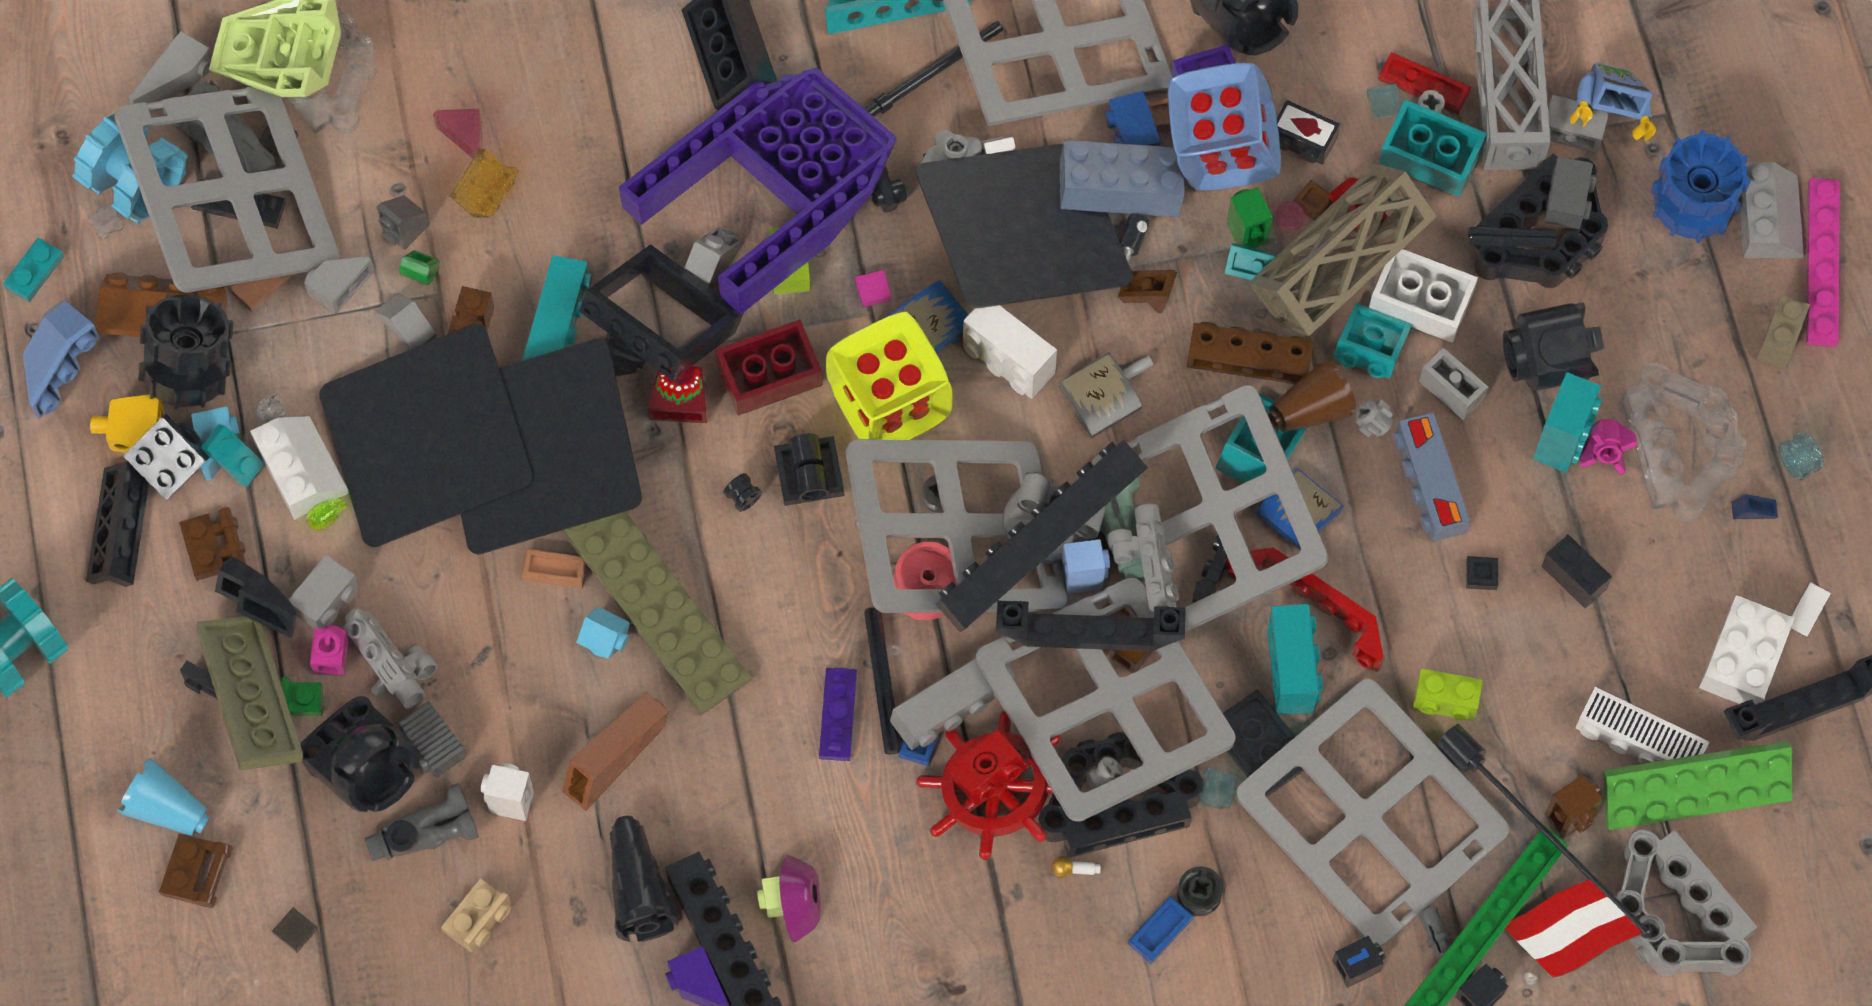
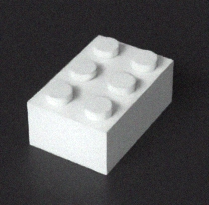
M1402 249L1384 266L1373 292L1369 308L1411 323L1412 328L1453 343L1474 293L1478 277Z
M1000 305L975 308L963 321V346L966 353L974 359L979 358L985 362L987 368L995 376H1002L1008 380L1011 387L1018 394H1026L1029 398L1033 399L1055 375L1057 349Z
M1736 595L1727 613L1699 688L1738 704L1751 699L1755 705L1763 702L1795 618Z

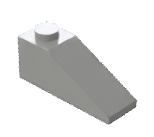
M180 31L128 97L130 104L151 103L168 99L197 84L202 76H206L210 72L209 67L212 55L209 47Z

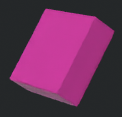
M884 270L855 277V284L862 308L892 301Z

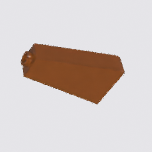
M645 692L570 760L562 792L585 811L589 809L664 729L669 711L666 710L662 702L653 699Z

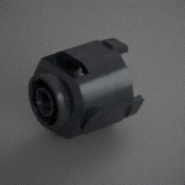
M1568 303L1518 315L1515 320L1514 329L1503 332L1504 357L1513 381L1525 380L1528 387L1534 391L1560 387L1566 372L1586 380L1599 375V370L1591 360L1590 353L1605 349L1600 326L1585 328L1583 319L1586 307L1584 303Z

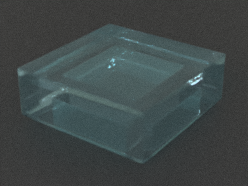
M1397 84L1374 87L1367 90L1373 119L1398 114L1402 103Z

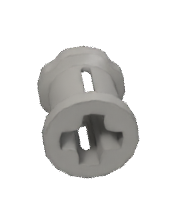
M1434 90L1425 91L1419 97L1418 105L1442 114L1441 110H1443L1445 103L1443 96Z

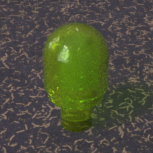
M339 497L330 504L326 500L308 511L306 522L313 530H324L335 523V520L338 519L337 513L348 506L342 497Z

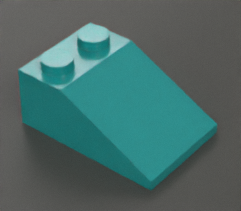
M1259 393L1267 413H1270L1269 407L1275 401ZM1242 416L1226 442L1215 467L1220 472L1242 483L1263 475L1267 470L1244 416ZM1307 427L1284 433L1274 429L1288 462Z

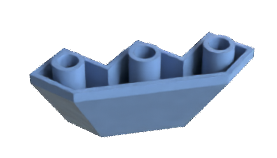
M66 301L58 302L44 314L23 353L29 403L38 419L44 414L52 413L58 407L62 398L57 388L63 383L66 384L72 381L78 371L81 370L76 356L82 352L89 351L99 339L97 330L92 322Z

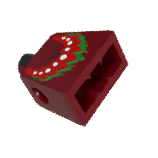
M692 366L673 381L658 370L648 403L649 420L707 423L702 367Z

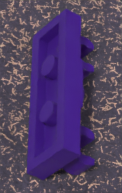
M826 668L819 759L850 761L857 680L856 669Z

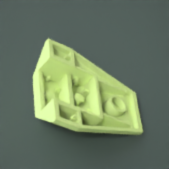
M274 0L222 18L209 70L214 74L280 97H307L328 85L341 35L336 0Z

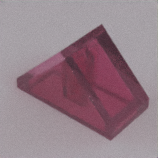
M437 110L433 114L436 128L474 161L479 163L482 160V120L480 110Z

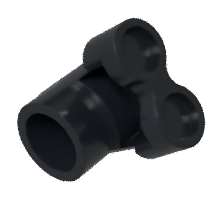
M886 165L871 194L874 205L876 207L881 206L884 213L895 210L899 203L907 199L903 182L899 178L890 180Z

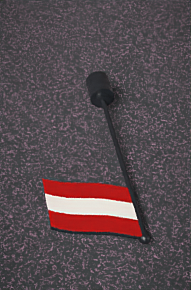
M1460 724L1450 728L1441 737L1437 746L1463 772L1469 770L1475 772L1479 769L1589 879L1556 893L1526 914L1512 919L1505 928L1553 978L1581 968L1613 946L1640 935L1643 938L1651 936L1652 929L1650 927L1646 928L1483 766L1486 761L1483 757L1486 750Z

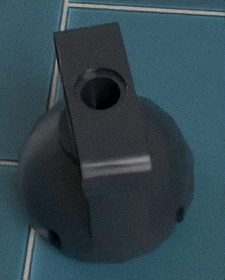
M1190 0L1194 14L1201 16L1222 38L1223 42L1229 44L1231 49L1246 55L1257 56L1277 47L1289 35V31L1282 24L1281 19L1283 18L1286 24L1294 26L1298 18L1297 0Z
M365 696L355 697L347 702L300 743L303 752L302 763L310 775L323 782L353 810L368 812V810L373 812L382 811L398 802L410 789L415 779L413 772L409 769H418L419 757L414 742L375 709L369 698Z

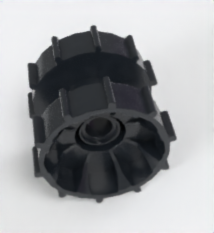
M194 292L193 295L171 296L166 294L165 299L157 302L152 307H146L145 325H141L140 343L144 344V360L139 363L138 380L144 382L146 389L150 392V399L157 398L164 403L173 405L174 409H178L179 406L191 407L198 405L204 408L205 403L213 400L219 394H225L226 376H230L231 358L227 356L228 339H232L233 320H228L226 313L221 309V302L214 303L198 296V293Z

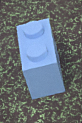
M1101 540L1063 544L1062 573L1066 595L1103 590L1104 579H1108L1110 562L1108 550H1102Z

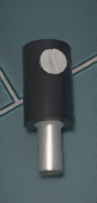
M1139 214L1129 215L1119 240L1128 262L1131 256L1138 255L1150 224L1146 217Z

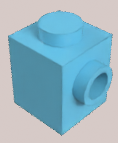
M597 606L585 617L576 643L590 649L596 656L609 659L617 651L622 652L629 640V635L626 633L630 622Z

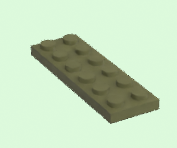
M246 616L197 622V635L239 770L302 762L303 752L262 625Z

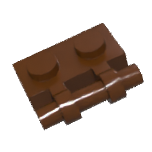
M229 507L221 508L218 511L220 521L212 524L209 513L179 522L196 581L218 575L219 569L224 564L223 561L228 560L230 556L246 564L244 543L239 541L237 534L239 527L237 519L232 516ZM225 534L228 545L219 548L216 537Z

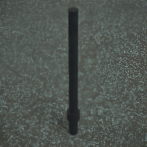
M996 21L979 32L981 39L987 42L1004 29L1001 23ZM958 46L889 93L880 94L873 99L874 103L866 107L865 110L873 117L879 113L884 114L893 108L895 102L963 58L960 47Z

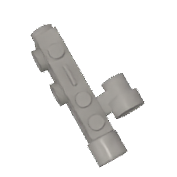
M1156 504L1140 505L1134 510L1137 536H1132V532L1127 529L1112 531L1107 535L1109 549L1113 550L1114 561L1118 564L1128 563L1133 558H1141L1149 609L1154 612V606L1176 607L1175 601L1179 600V593L1171 579V573L1174 572V564L1170 557L1171 551L1166 547L1159 506Z
M360 608L351 610L345 616L347 623L343 628L380 678L371 688V692L375 696L381 697L388 689L391 695L397 696L406 709L420 704L426 694L416 680L428 679L437 671L438 664L430 654H426L420 645L410 648L403 658L402 653L397 650L381 628L379 621L374 618L370 611L361 610Z

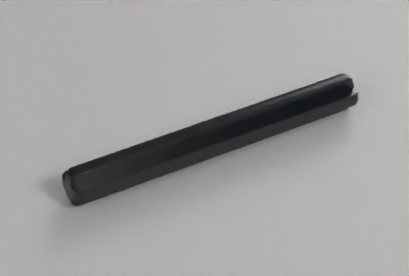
M875 607L867 608L864 611L884 752L887 755L898 754L901 749L900 737L890 722L895 703L882 615Z

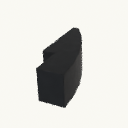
M230 556L218 571L215 592L238 602L237 613L291 638L294 633L298 613L291 602L265 576L244 562Z

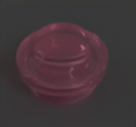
M1286 202L1277 208L1275 220L1280 228L1294 231L1303 225L1305 212L1299 204Z

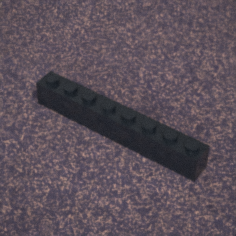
M1125 440L1117 445L1113 441L1110 442L1098 453L1102 458L1093 465L1089 461L1076 472L1079 478L1072 485L1066 481L1053 492L1057 497L1049 505L1043 501L1031 512V515L1034 517L1026 525L1020 521L1008 532L1011 538L1002 545L999 541L996 542L985 552L988 558L979 565L975 561L962 572L965 578L958 585H955L952 581L938 593L942 599L936 603L937 607L959 632L971 625L1148 469L1146 464Z

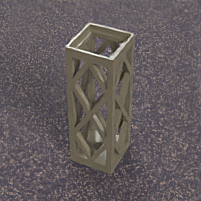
M1375 164L1248 283L1280 327L1310 336L1437 216L1406 171ZM1398 187L1405 195V199H1402L1397 193L1396 189ZM1364 203L1360 207L1346 214L1348 207L1350 205ZM1394 209L1395 211L1380 224L1384 211ZM1360 224L1356 237L1344 239L1357 225ZM1395 233L1392 242L1376 245L1379 241ZM1353 245L1352 250L1332 254L1334 249ZM1309 254V256L1291 266L1293 257ZM1342 260L1325 276L1330 262ZM1305 275L1301 288L1289 290ZM1339 285L1337 294L1320 297L1323 293Z

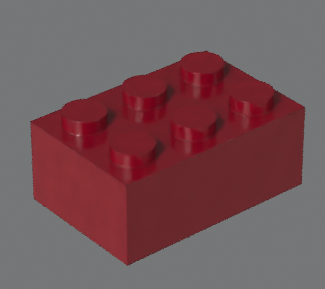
M800 319L715 350L717 367L738 416L823 386L822 369Z

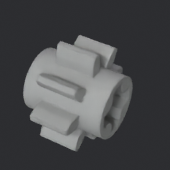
M1379 399L1376 403L1373 400L1363 402L1356 411L1357 420L1355 423L1359 425L1358 430L1367 437H1370L1372 433L1376 436L1387 433L1393 424V413L1389 410L1390 406L1382 399Z

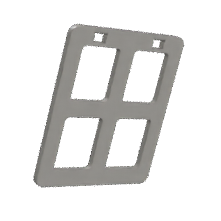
M855 439L848 444L845 454L874 607L883 613L942 612L936 603L942 599L938 593L943 589H897L895 587L886 538H945L948 541L955 582L958 585L965 578L962 572L975 562L971 538H1008L1003 523L1004 514L968 513L965 510L957 463L1014 464L1018 470L1020 485H1022L1023 478L1027 474L1033 473L1043 476L1038 450L1034 444L1028 441ZM872 462L932 464L935 470L942 513L882 512L879 505ZM1040 563L1036 566L1040 589H1010L999 600L1029 602V612H1056L1061 610L1067 603L1061 564H1051L1053 576H1046L1044 563ZM997 602L985 612H997Z

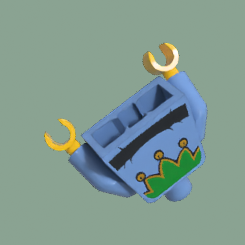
M1595 63L1591 71H1587L1579 83L1576 101L1579 107L1570 116V123L1574 124L1580 117L1583 121L1582 128H1584L1593 116L1592 110L1588 107L1591 105L1593 109L1640 119V124L1633 129L1632 135L1635 140H1639L1644 136V140L1647 141L1656 132L1655 125L1649 121V118L1652 117L1650 99L1653 93L1632 72L1604 63Z

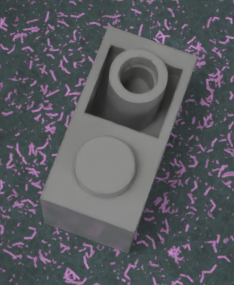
M717 227L695 241L684 269L707 286H710L728 268L744 240L737 237L735 232L728 228Z

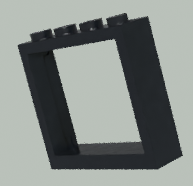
M651 244L587 289L579 310L581 314L672 381L733 336L743 316V313H738L720 294ZM641 274L710 324L711 327L678 350L608 297Z

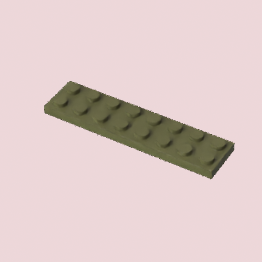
M627 512L562 530L701 716L751 681V676Z

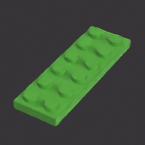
M1788 741L1603 770L1605 824L1608 830L1792 801V747Z

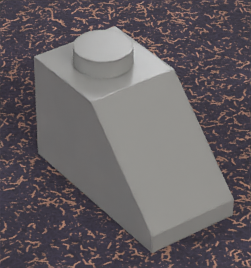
M367 256L323 261L318 268H313L306 277L304 283L308 295L336 315L374 273L372 261Z

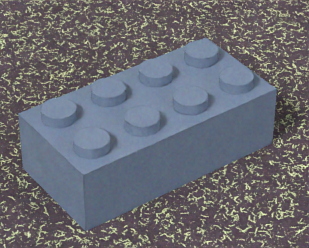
M1064 140L1060 157V209L1179 217L1184 198V177L1178 166L1174 147Z

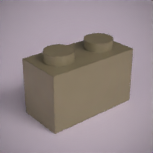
M1781 294L1756 360L1783 370L1786 369L1810 304Z

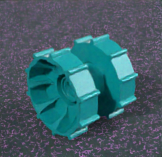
M13 578L0 587V606L7 614L0 619V693L5 698L25 684V680L12 663L18 656L33 646L38 654L51 664L68 651L67 648H69L42 609Z

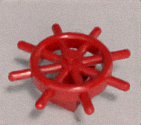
M1002 711L1000 714L998 729L992 733L977 736L967 742L955 729L949 732L946 731L945 736L956 748V751L948 760L943 776L921 775L916 780L917 785L921 788L942 789L944 802L950 812L930 828L931 835L939 837L958 823L966 830L981 835L979 857L983 860H988L991 857L994 837L1008 835L1025 827L1036 841L1043 842L1047 838L1046 832L1036 822L1035 818L1045 805L1048 793H1053L1021 737L1010 734L1011 720L1005 711ZM1057 735L1050 739L1053 747L1060 743L1061 736ZM1030 765L1032 766L1034 780L1017 779L1021 772ZM957 789H961L968 796V799L961 804L958 801ZM1011 792H1030V794L1021 805ZM984 801H987L984 817L970 813ZM1003 802L1011 813L997 817L999 803Z

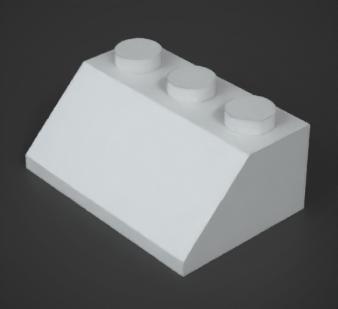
M310 416L276 418L250 431L255 446L294 520L349 494Z

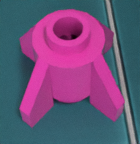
M1602 419L1597 421L1592 426V434L1580 455V465L1583 468L1597 462V457L1602 463H1613V466L1620 475L1626 473L1622 454L1625 450L1638 445L1637 436L1616 420Z

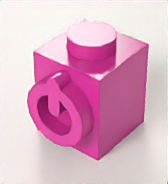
M332 625L324 626L323 629L314 628L310 661L314 674L345 676L349 646L346 630Z

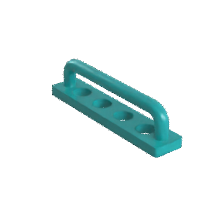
M829 0L827 7L824 8L827 31L829 34L943 12L946 11L943 1L936 2L933 0H918V4L914 7H905V4L911 0ZM881 6H890V9L885 13L876 12ZM859 11L862 13L858 18H848V15L852 12Z

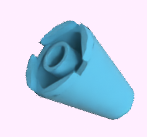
M148 758L143 764L146 766L144 772L136 774L121 801L123 805L118 808L117 812L126 817L190 836L195 831L201 833L210 819L209 816L205 815L208 808L160 764Z

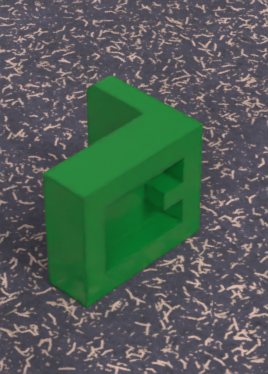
M282 677L281 687L291 716H322V682H290L289 677Z

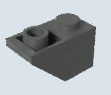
M405 195L381 202L377 206L378 221L383 230L382 236L393 246L398 244L406 250L429 226L426 212Z

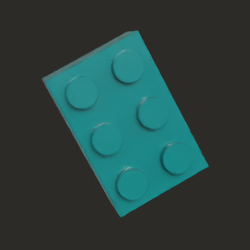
M1405 99L1383 143L1378 163L1386 167L1406 171L1408 176L1461 197L1483 150L1487 133Z
M1566 372L1544 425L1533 460L1567 473L1571 463L1577 465L1603 398L1598 397L1601 385Z
M1309 604L1271 606L1267 624V636L1275 711L1278 715L1313 713L1315 703L1320 702V692H1323L1322 674L1317 673V662L1320 661L1319 645L1313 644L1314 633H1316L1317 629L1315 614L1310 615Z

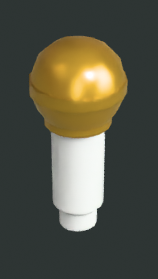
M1060 856L1052 862V871L1055 876L1060 878L1072 874L1094 875L1095 873L1100 874V864L1072 861L1065 856Z

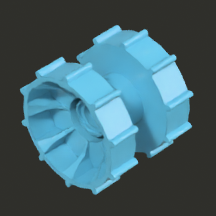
M116 113L109 117L105 116L103 121L89 135L85 136L86 140L81 146L78 155L73 159L75 161V173L72 177L99 195L102 191L113 187L114 202L111 207L127 219H131L139 224L141 220L147 219L150 216L115 121ZM149 127L143 128L146 140ZM161 137L159 141L149 145L159 177L165 186L179 185L183 176L187 174L185 168L188 155L173 143H169Z

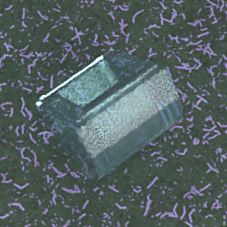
M1206 768L1200 802L1212 808H1229L1233 803L1237 775Z

